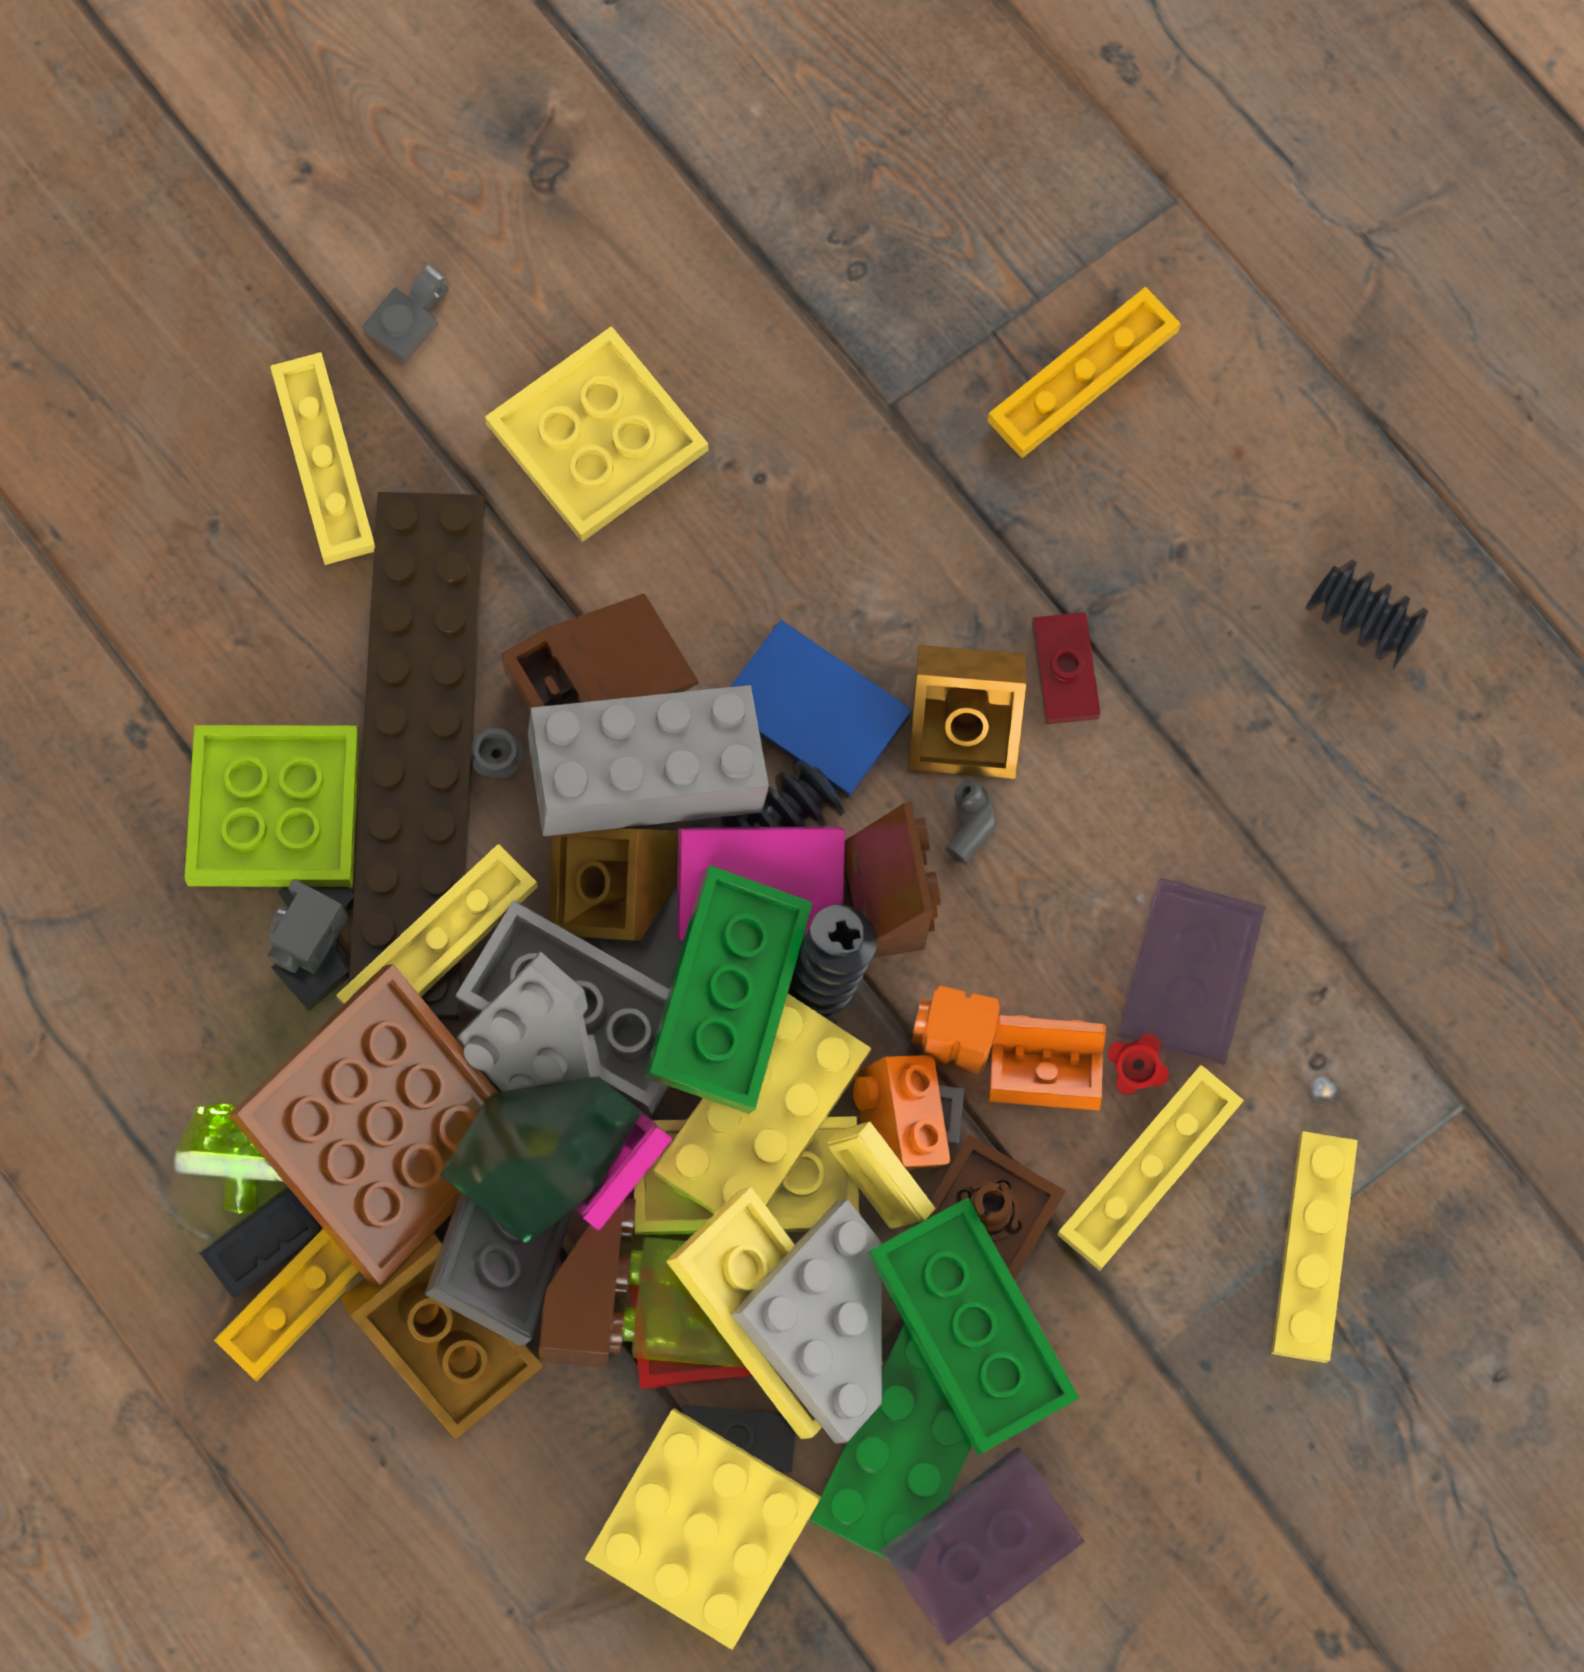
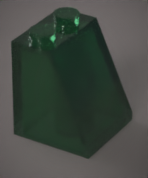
M599 1076L492 1093L485 1100L441 1171L440 1176L528 1245L597 1191L642 1111Z

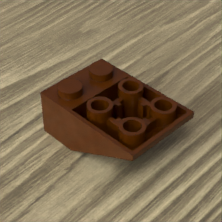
M645 593L550 626L501 653L505 674L529 714L533 707L685 692L699 684L696 676Z
M912 802L901 804L845 840L844 878L850 907L862 912L871 921L875 929L877 949L873 958L924 950L928 932L935 931L934 919L938 917L937 905L941 904L939 886L935 871L925 873L924 865H927L926 851H930L929 835L925 818L915 819Z
M625 1198L599 1231L589 1224L546 1288L539 1346L540 1361L607 1367L609 1353L620 1354L624 1313L613 1312L615 1297L626 1298L630 1256L619 1255L620 1241L631 1242L636 1199Z

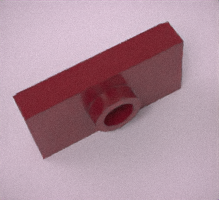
M1080 612L1033 617L1032 628L1045 724L1099 719L1101 713L1087 613Z

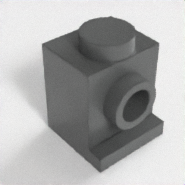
M293 879L288 889L294 900L290 906L283 904L271 921L269 933L272 936L269 942L272 945V949L267 957L275 964L292 973H296L299 967H302L315 974L347 922L348 917L342 904Z

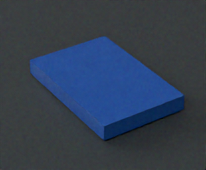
M782 620L779 621L730 686L751 685L759 733L763 740L795 762L801 760L812 768L815 766L820 769L832 787L849 799L912 715L910 707Z

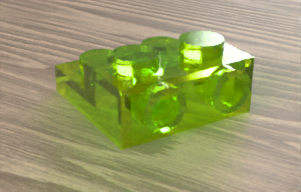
M644 1237L643 1251L632 1250L628 1284L639 1285L637 1307L626 1306L622 1341L633 1342V1358L746 1368L666 1262L686 1241Z

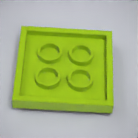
M194 725L185 881L187 885L289 887L292 880L295 879L308 887H353L360 736L358 727L328 725Z

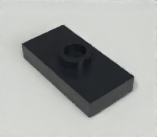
M286 1186L198 1253L229 1295L235 1298L312 1240L323 1228L290 1188Z
M695 1405L683 1406V1414L777 1471L792 1473L795 1431L781 1413Z

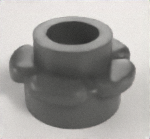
M498 727L487 729L476 736L472 742L471 755L474 757L472 766L479 775L485 778L495 776L497 779L508 778L517 771V763L523 759V746L520 740L514 738L507 729ZM500 750L502 755L500 758L495 759L491 756L492 752Z

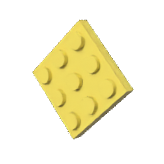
M612 326L485 416L486 425L581 542H584L708 451V442Z
M674 1408L668 1415L585 1560L733 1650L822 1497Z

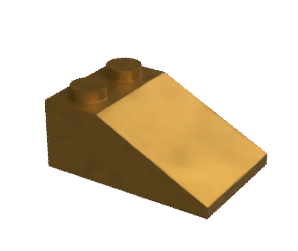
M433 1232L381 1286H371L364 1278L343 1295L341 1300L352 1319L456 1440L543 1368V1365L526 1344L521 1347L425 1295L443 1244Z

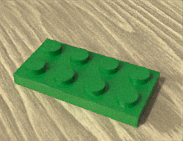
M709 865L703 871L644 1075L645 1078L748 1114L756 1109L813 902Z
M968 1197L871 1249L867 1253L977 1455L984 1453L1080 1399Z
M905 1323L882 1369V1404L846 1443L821 1495L822 1498L809 1522L912 1573L971 1450L972 1444Z

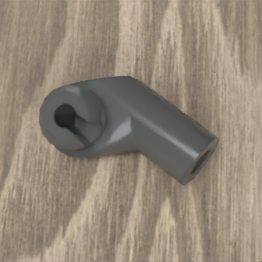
M965 781L955 790L954 799L957 803L962 828L945 848L956 861L963 865L968 864L996 827L991 797L988 791L975 781Z

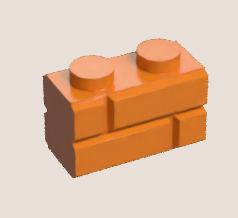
M939 986L937 990H934L932 1001L920 1000L911 1043L922 1045L920 1055H931L935 1060V1065L947 1067L949 1063H953L956 1070L979 1075L985 1069L991 1050L1001 1005H999L997 998L975 993L968 998L965 995V991Z

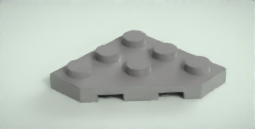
M540 952L455 1039L464 1049V1057L472 1067L482 1071L514 1104L521 1107L545 1128L555 1140L562 1143L576 1155L605 1128L613 1116L609 1099L601 1097L598 1077L602 1073L595 1037L594 1035H587L583 1014L588 1009L584 989Z
M848 1199L835 1202L731 1313L732 1317L835 1444L848 1442L882 1404V1280L867 1255L871 1249L881 1245V1241Z

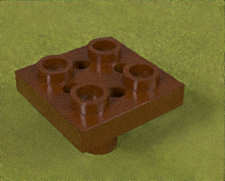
M969 1134L930 1200L936 1209L927 1219L958 1203L956 1199L958 1193L966 1191L961 1194V1201L968 1197V1193L971 1194V1204L1015 1280L1066 1191ZM1010 1220H1012L1010 1225L1012 1231L1017 1229L1018 1223L1020 1224L1021 1230L1019 1233L1009 1234L1006 1231L1005 1227Z

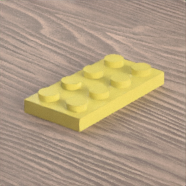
M787 994L756 1109L748 1114L702 1098L654 1168V1175L713 1214L740 1189L748 1187L753 1188L767 1207L871 1053V1047Z
M857 1116L827 1117L768 1204V1210L785 1232H808L829 1208L838 1201L848 1199L859 1213V1187L826 1144L836 1131L856 1126ZM652 1120L672 1140L634 1187V1199H636L634 1215L635 1235L694 1234L714 1214L654 1175L653 1172L687 1120Z
M748 1187L740 1189L666 1262L799 1438H813L822 1428L821 1425L731 1315L795 1246L753 1188Z

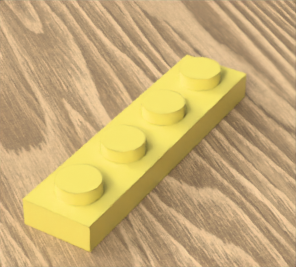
M322 353L271 365L270 368L324 564L327 565L374 552V548H376Z
M497 844L336 995L338 1000L342 1004L346 1003L384 965L393 963L420 997H422L500 923L513 900L521 904L537 889V882Z
M1200 1065L1059 1230L1057 1235L1101 1271L1244 1100L1205 1067Z
M1304 1131L1299 1135L1271 1354L1322 1363L1330 1361L1358 1140Z

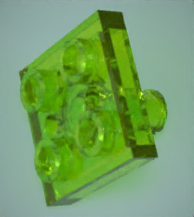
M212 1103L205 1107L197 1106L175 1151V1173L224 1177L222 1207L227 1211L235 1213L254 1211L259 1203L257 1198L258 1180L284 1181L228 1116L236 1108L235 1106L227 1103Z

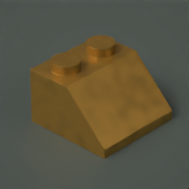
M918 645L908 770L1016 779L1026 691V654Z

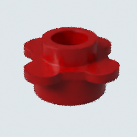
M1145 1033L1138 1041L1127 1044L1116 1041L1109 1047L1108 1059L1116 1066L1118 1073L1116 1087L1121 1093L1131 1095L1137 1089L1147 1088L1151 1085L1160 1087L1168 1081L1169 1069L1161 1062L1159 1055L1161 1041L1156 1035ZM1136 1059H1141L1144 1062V1066L1141 1069H1136L1133 1066V1062Z

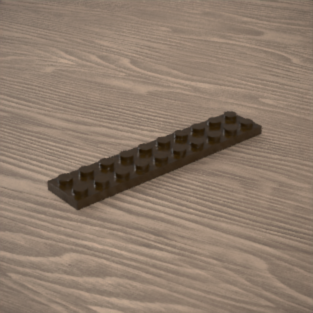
M378 492L376 548H374L349 983L467 873L473 759L471 751L474 739L485 522L484 495ZM462 959L421 997L438 1019L459 1020L460 1003L455 995L461 987Z

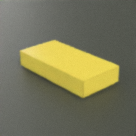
M871 1122L838 1130L826 1142L828 1148L889 1228L894 1229L923 1222L936 1209Z

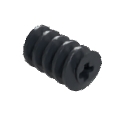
M1351 559L1340 568L1334 565L1313 593L1305 609L1312 611L1322 603H1325L1322 621L1330 623L1342 615L1343 618L1339 632L1346 636L1360 627L1357 645L1364 648L1374 640H1379L1375 657L1382 660L1395 651L1396 657L1393 669H1395L1423 630L1428 610L1423 607L1413 615L1408 616L1406 614L1410 602L1408 596L1405 595L1391 604L1389 603L1392 586L1389 583L1373 592L1371 586L1374 573L1369 571L1356 580L1353 578L1357 563L1355 560Z
M800 760L793 766L795 779L784 772L777 774L775 777L777 791L771 786L768 787L761 813L721 817L723 827H806L805 820L811 818L820 827H824L827 825L823 810L825 807L828 806L839 816L845 814V810L836 791L823 772L814 766L812 768L809 764Z
M835 904L823 908L816 914L802 941L788 994L822 1016H830L841 1012L850 1003L877 949V934L871 921L862 912L846 905Z

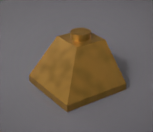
M615 828L552 835L549 921L577 937L641 940L677 886L678 831Z

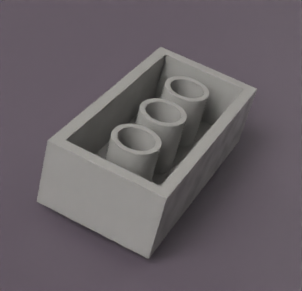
M751 685L533 707L530 710L528 741L543 836L761 813L763 810L769 784Z
M513 900L455 995L461 1007L477 1016L542 952L584 989L588 1009L583 1014L587 1035H594L602 1068V1073L598 1077L599 1087L652 1116L669 1086L647 1079L644 1075L669 989Z

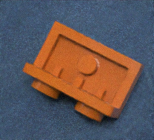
M999 1015L990 1052L989 1102L1100 1111L1106 1026L1082 1020L1064 1021L1031 1018L1025 1015Z
M931 1055L884 1057L860 1069L854 1077L853 1099L856 1107L859 1109L861 1124L866 1122L872 1123L908 1172L916 1168L942 1167L949 1164L950 1154L934 1058Z

